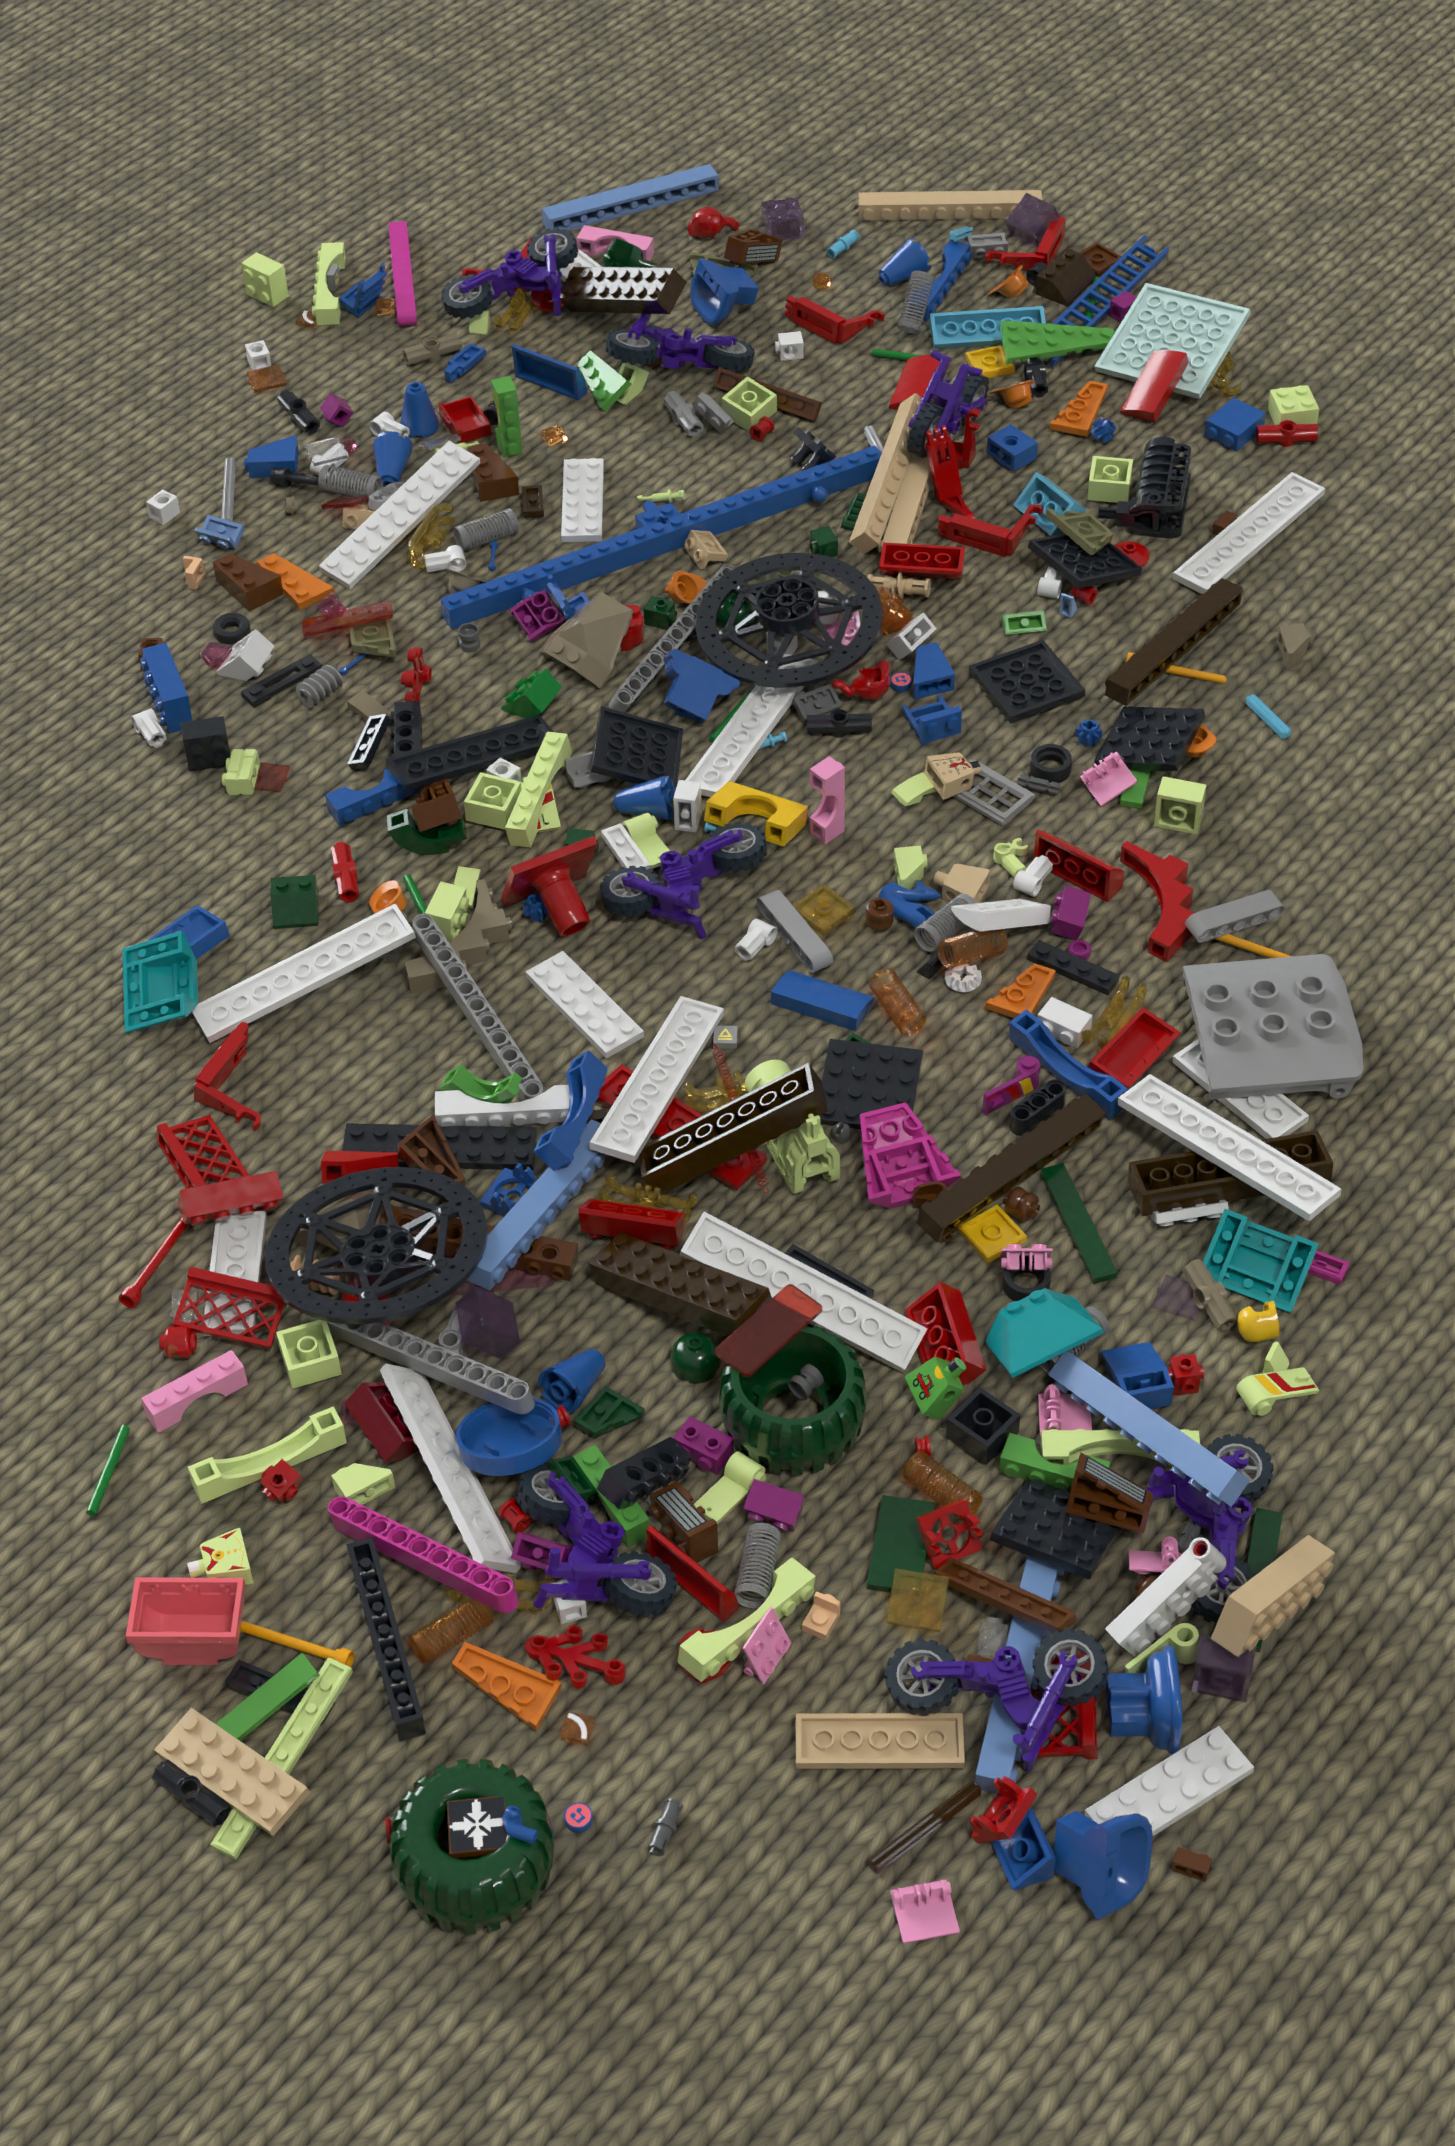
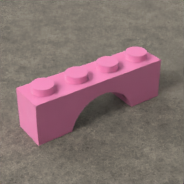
M585 225L577 236L578 249L590 256H596L604 252L607 245L614 238H619L641 248V256L645 260L650 261L654 254V239L652 237Z
M830 756L810 768V786L823 795L820 805L810 817V834L824 844H827L844 832L845 767Z
M230 1350L142 1397L145 1415L157 1433L180 1422L186 1408L197 1398L209 1393H221L224 1396H228L248 1385L245 1369L234 1352Z

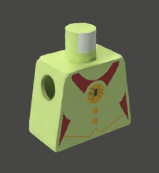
M240 1528L203 1542L200 1545L203 1559L187 1563L191 1578L207 1574V1578H244L245 1585L254 1583Z

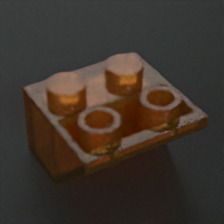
M875 586L882 603L883 621L881 632L886 635L899 632L913 620V613L904 607V601L897 594L893 596L884 587L878 588Z

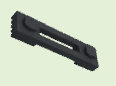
M309 654L242 690V698L255 708L270 700L274 694L304 678H309L311 674L322 668V664ZM295 671L298 672L268 689L265 688Z

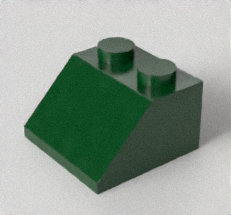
M316 875L271 878L270 896L273 929L319 926V892Z

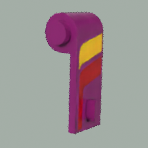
M1033 1056L1019 1058L1016 1064V1078L984 1093V1115L1038 1088L1040 1062L1037 1058Z

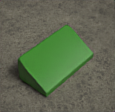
M1044 611L1006 614L1001 618L1005 636L1047 631Z

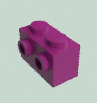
M1065 885L1062 893L1058 892L1053 905L1057 906V908L1053 910L1050 917V922L1053 923L1051 933L1072 940H1078L1084 928L1091 893Z
M690 1416L673 1437L679 1445L693 1456L691 1459L692 1463L698 1465L702 1470L710 1471L716 1475L721 1472L734 1454V1441L732 1437Z
M754 1479L743 1509L744 1513L748 1515L747 1518L753 1522L763 1523V1521L772 1523V1526L776 1527L779 1531L787 1532L788 1529L795 1531L805 1504V1498L803 1495Z
M518 1532L511 1559L520 1561L521 1566L524 1568L536 1570L538 1567L546 1571L551 1548H559L560 1562H567L573 1547L531 1533Z

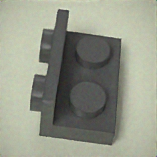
M820 684L810 692L805 693V691L794 695L790 707L791 709L796 708L802 722L805 723L807 722V715H826L835 709H841L842 704L832 684L826 686Z

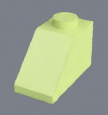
M623 363L619 374L632 384L617 401L627 405L643 390L649 372L629 363Z
M921 845L894 848V868L898 885L912 889L915 880L920 881L924 877V868L928 866L927 855L922 854Z
M354 1463L339 1469L335 1474L331 1475L337 1495L339 1497H347L361 1505L395 1488L393 1473L390 1469Z

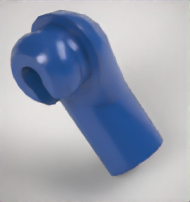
M507 1807L502 1817L507 1834L512 1838L534 1844L538 1830L523 1825L520 1817L521 1811L518 1807Z

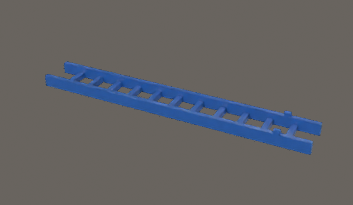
M1144 235L1052 324L1077 326L1067 320L1072 315L1087 324L1086 326L1095 327L1110 311V300L1095 291L1102 288L1116 297L1125 291L1130 293L1167 257L1169 248L1166 247L1157 255L1155 249L1145 244L1148 236ZM1138 251L1153 261L1148 264L1134 256V254ZM1129 260L1143 268V270L1139 273L1126 266L1125 263ZM1120 269L1134 277V279L1129 282L1115 274V272ZM1110 278L1125 288L1119 291L1105 282ZM1092 297L1106 306L1101 310L1086 300ZM1083 306L1095 313L1096 316L1091 319L1077 311V309ZM1066 355L1053 357L1050 366L1053 368Z

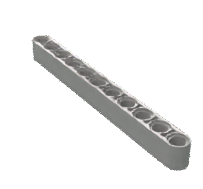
M726 564L717 571L620 686L609 702L610 709L626 713L666 665L663 661L665 654L673 649L678 650L696 629V615L703 597L721 577L735 569L733 566Z
M428 914L417 915L413 919V931L416 936V942L504 1076L507 1078L516 1072L523 1077L518 1086L520 1088L517 1093L519 1099L525 1101L544 1093L541 1081L433 918Z
M307 1315L310 1322L319 1320ZM327 1322L331 1336L512 1412L527 1414L535 1406V1400L526 1382L385 1323L340 1324Z

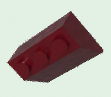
M362 1382L344 1404L349 1409L351 1417L362 1428L365 1437L376 1448L378 1456L385 1462L402 1461L418 1452L419 1448L414 1443L413 1436L408 1426L404 1423V1418L399 1408L395 1405L394 1398L385 1382Z

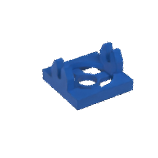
M518 1163L513 1171L504 1168L481 1198V1206L505 1217L518 1202H511L508 1196L510 1194H518L521 1199L525 1188L528 1187L530 1189L536 1182L533 1171L527 1167L525 1172H523V1167L520 1163ZM509 1182L519 1183L515 1189L506 1190L501 1188L502 1185Z

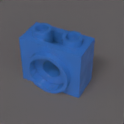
M1012 424L987 437V453L995 458L997 463L1004 468L1016 471L1037 459L1038 442Z

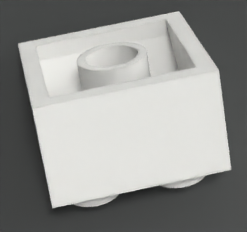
M255 629L232 646L216 673L219 676L247 681L253 676L256 678L264 669L262 665L271 658L270 652L274 645Z

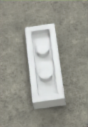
M621 823L601 830L603 840L622 867L629 868V866H635L639 868L643 866L647 870L650 869L649 862Z
M1219 1200V1203L1196 1204V1207L1172 1208V1211L1161 1213L1155 1211L1150 1217L1159 1226H1170L1174 1224V1221L1178 1220L1193 1222L1197 1221V1217L1201 1216L1217 1218L1221 1216L1224 1209L1229 1210L1228 1202Z

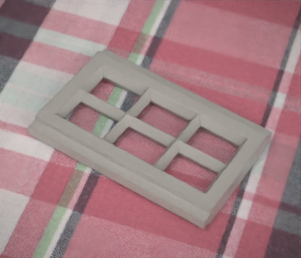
M979 762L981 772L977 775L984 778V780L980 783L973 780L972 786L974 788L970 792L963 791L952 797L996 823L1005 825L1032 802L1035 794ZM991 782L1002 790L996 794L984 787V785ZM980 790L992 797V799L986 803L973 794ZM1008 792L1020 800L1013 804L1001 796ZM997 800L1010 809L1003 813L991 805Z

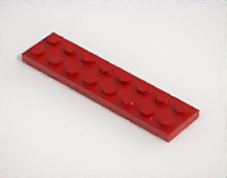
M621 1064L605 1078L596 1102L605 1108H611L633 1071ZM674 1097L651 1137L658 1139L703 1115ZM756 1149L758 1151L756 1155H759L757 1159H761V1166H764L767 1163V1155ZM746 1152L707 1173L737 1191L754 1175V1170L752 1169L753 1166H751L749 1155Z

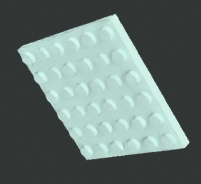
M1145 283L1097 361L1095 371L1136 382L1153 351L1174 350L1187 353L1189 363L1173 392L1200 399L1251 314L1250 309Z

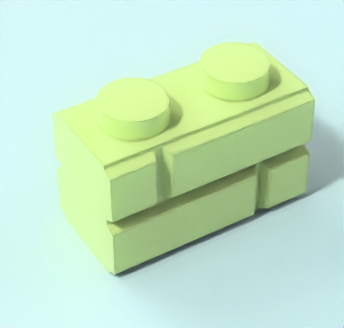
M233 749L230 758L226 759L227 773L222 775V784L226 786L229 795H239L240 793L242 795L253 794L260 767V760L256 749H246L245 751L243 749Z

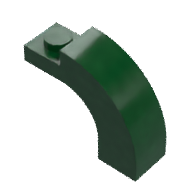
M408 809L387 815L389 834L399 846L410 852L424 855L443 854L450 852L449 845L467 839L466 827L462 818L458 819V822L454 824H442L420 832L417 822L412 818Z

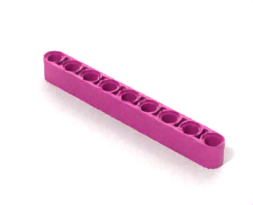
M390 222L388 226L398 326L417 325L407 222Z
M347 1497L334 1498L328 1504V1511L334 1527L339 1532L357 1541L373 1537L377 1551L499 1612L509 1613L517 1608L519 1599L514 1583L509 1577Z

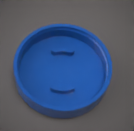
M534 1398V1408L527 1414H517L491 1402L478 1407L461 1421L456 1432L462 1462L469 1469L477 1473L492 1476L518 1474L543 1464L558 1451L562 1443V1430L557 1411L549 1403Z

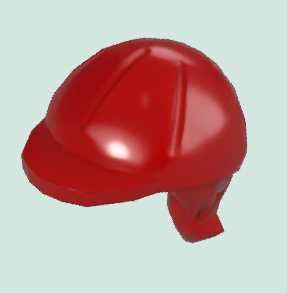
M704 207L694 213L688 224V232L693 237L714 238V235L720 233L724 226L737 231L740 224L733 217L723 216L721 212L713 207Z
M882 660L873 668L859 669L861 675L854 679L851 686H848L842 680H834L832 687L840 689L849 697L854 695L864 700H877L889 689L890 665L887 661Z

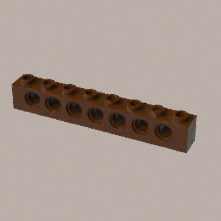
M391 1205L396 1225L403 1226L428 1213ZM385 1211L380 1224L388 1223ZM453 1218L449 1220L446 1256L455 1257L461 1245L463 1225L460 1219ZM427 1224L410 1233L413 1237H416ZM440 1224L434 1227L416 1249L437 1254ZM487 1225L488 1234H489L496 1226ZM540 1236V1238L535 1239L531 1243L526 1253H522L516 1265L508 1270H518L532 1275L552 1277L556 1280L571 1281L578 1260V1243Z

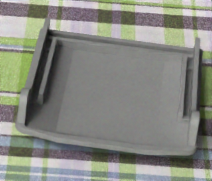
M1317 954L1183 966L1182 984L1183 987H1187L1210 1085V1100L1306 1091H1323L1329 1093L1333 1098L1340 1099L1346 1097L1355 1082L1361 1079L1363 1075V1051L1360 1034L1345 982L1334 961L1328 955Z

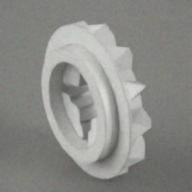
M957 962L956 966L950 965L948 971H945L946 984L958 992L973 991L979 987L982 981L981 971L977 970L976 965L969 966L968 962L965 965ZM964 973L967 974L961 981L960 976Z

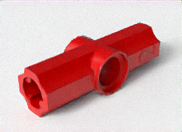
M1284 420L1279 425L1256 427L1257 443H1278L1280 446L1290 447L1295 442H1313L1318 440L1317 424H1296L1294 421Z
M344 841L337 842L331 847L335 883L338 885L340 900L350 903L359 897L355 861L352 860L350 845L344 843Z

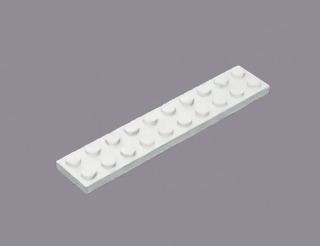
M448 441L319 565V571L351 590L480 464V458Z
M1291 472L1174 571L1173 579L1204 594L1210 589L1212 584H1216L1221 578L1227 579L1325 494V488Z
M807 659L779 666V669L806 667L817 664L818 661ZM756 685L685 781L701 782V795L712 797L728 781L735 782L768 737V734L771 733L790 707L794 695L801 692L804 686L773 688Z
M393 904L204 1000L191 1012L209 1043L231 1033L241 1022L248 1024L416 938L415 933L397 905Z
M680 996L592 1137L589 1149L635 1163L713 1034L715 1026L722 1019L724 1008Z
M1151 1074L1118 1097V1105L1308 1221L1312 1220L1341 1196V1188Z
M703 1212L680 1251V1256L686 1259L702 1262L768 1287L775 1306L813 1326L824 1327L826 1333L839 1335L845 1343L902 1373L905 1372L927 1331V1328L706 1212Z
M385 1364L380 1369L385 1385L389 1388L394 1398V1403L399 1408L404 1418L403 1421L408 1426L413 1436V1441L418 1446L423 1456V1461L428 1466L433 1476L432 1479L438 1486L443 1496L442 1499L448 1506L453 1516L452 1519L458 1526L463 1536L462 1539L473 1556V1560L493 1570L517 1573L522 1567L521 1563L511 1559L513 1547L474 1471L462 1462L456 1436L425 1375L409 1368Z

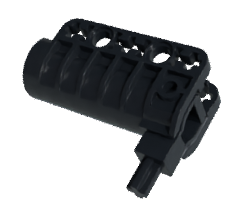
M1156 437L1150 440L1144 448L1136 496L1131 498V502L1118 501L1117 508L1099 507L1098 518L1116 519V526H1129L1130 531L1139 536L1177 538L1181 536L1191 483V474L1189 472L1191 447L1187 444H1177L1170 437Z

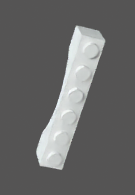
M554 1085L546 1092L534 1098L508 1104L480 1101L467 1096L459 1090L435 1091V1117L438 1125H441V1127H498L514 1124L521 1126L533 1123L564 1122L570 1105L569 1085Z

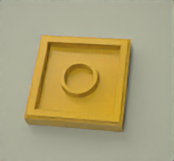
M1001 345L965 353V359L969 366L982 369L981 375L988 378L1015 372L1013 363L1006 365L1004 350Z
M998 1204L968 1220L958 1228L959 1234L986 1263L1000 1257L1001 1250L1006 1248V1245H1021L1027 1242V1235Z

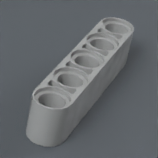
M777 889L757 898V906L760 913L770 925L777 928L778 935L810 973L817 972L833 964V956L828 947L780 890Z
M1266 890L1196 912L1185 921V926L1195 939L1202 943L1274 920L1284 912L1285 907L1272 890Z

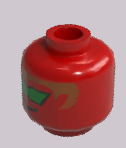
M169 1326L166 1328L164 1335L159 1337V1348L164 1350L166 1357L170 1359L190 1358L192 1353L197 1351V1334L192 1332L188 1326Z

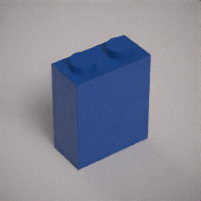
M1232 398L1206 420L1204 436L1237 452L1256 436V427L1265 424L1266 413L1238 399Z

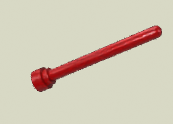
M182 1218L133 1286L124 1288L119 1295V1300L124 1306L135 1308L140 1302L141 1290L189 1225L185 1224Z

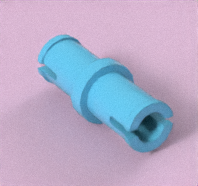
M851 230L844 237H839L835 244L827 248V255L833 259L841 252L847 251L854 242L859 240V234L855 230Z

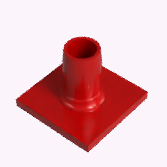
M589 837L511 866L501 897L504 908L526 900L532 894H540L552 923L560 936H570L585 929L591 922L574 885V881L586 877L598 844L595 837Z

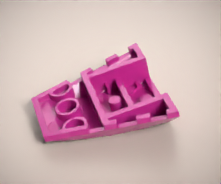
M906 1102L860 1114L868 1202L890 1209L913 1203V1189L920 1184L942 1182L948 1188L961 1178L960 1172L949 1163L950 1159L936 1146V1141L931 1135L926 1133L923 1129V1124Z

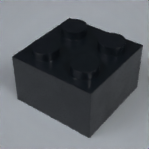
M224 716L181 722L189 772L226 766V759L230 758L231 753Z
M979 1387L947 1418L946 1437L987 1465L1004 1448L1009 1433L1016 1435L1019 1433L1020 1414Z

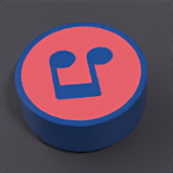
M898 672L891 676V688L893 690L905 692L911 688L912 677L909 674Z
M574 1803L568 1806L564 1813L566 1827L575 1833L587 1831L593 1823L591 1808L584 1803Z

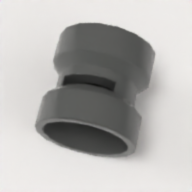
M473 623L461 625L458 628L461 650L470 653L477 651L480 648L478 626Z
M806 1364L800 1370L799 1375H794L788 1381V1387L798 1399L806 1400L812 1395L813 1389H818L824 1383V1378L817 1368Z

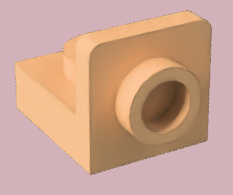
M184 556L182 560L188 588L196 590L206 575L203 559Z
M816 1592L814 1604L802 1623V1631L826 1641L840 1617V1601L832 1595Z

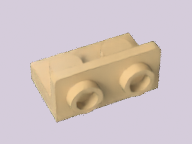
M350 503L343 507L342 526L344 528L357 529L375 510L370 509L368 505Z
M690 530L685 540L684 548L700 569H705L708 561L726 562L728 553L711 532Z

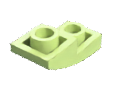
M923 772L907 779L895 787L891 793L901 804L909 806L919 803L923 795L937 792V790Z
M458 866L454 885L466 888V898H469L468 908L473 909L475 893L477 892L476 881L480 878L481 869Z

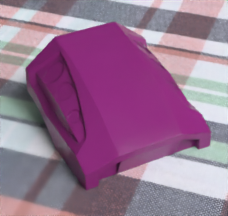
M546 590L525 598L509 610L531 642L538 640L567 621Z

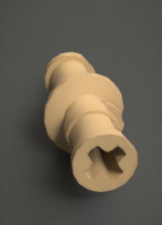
M901 572L898 573L897 578L888 576L875 577L873 574H869L867 577L877 591L891 593L893 599L897 598V596L903 599L904 594L930 596L931 579H903Z

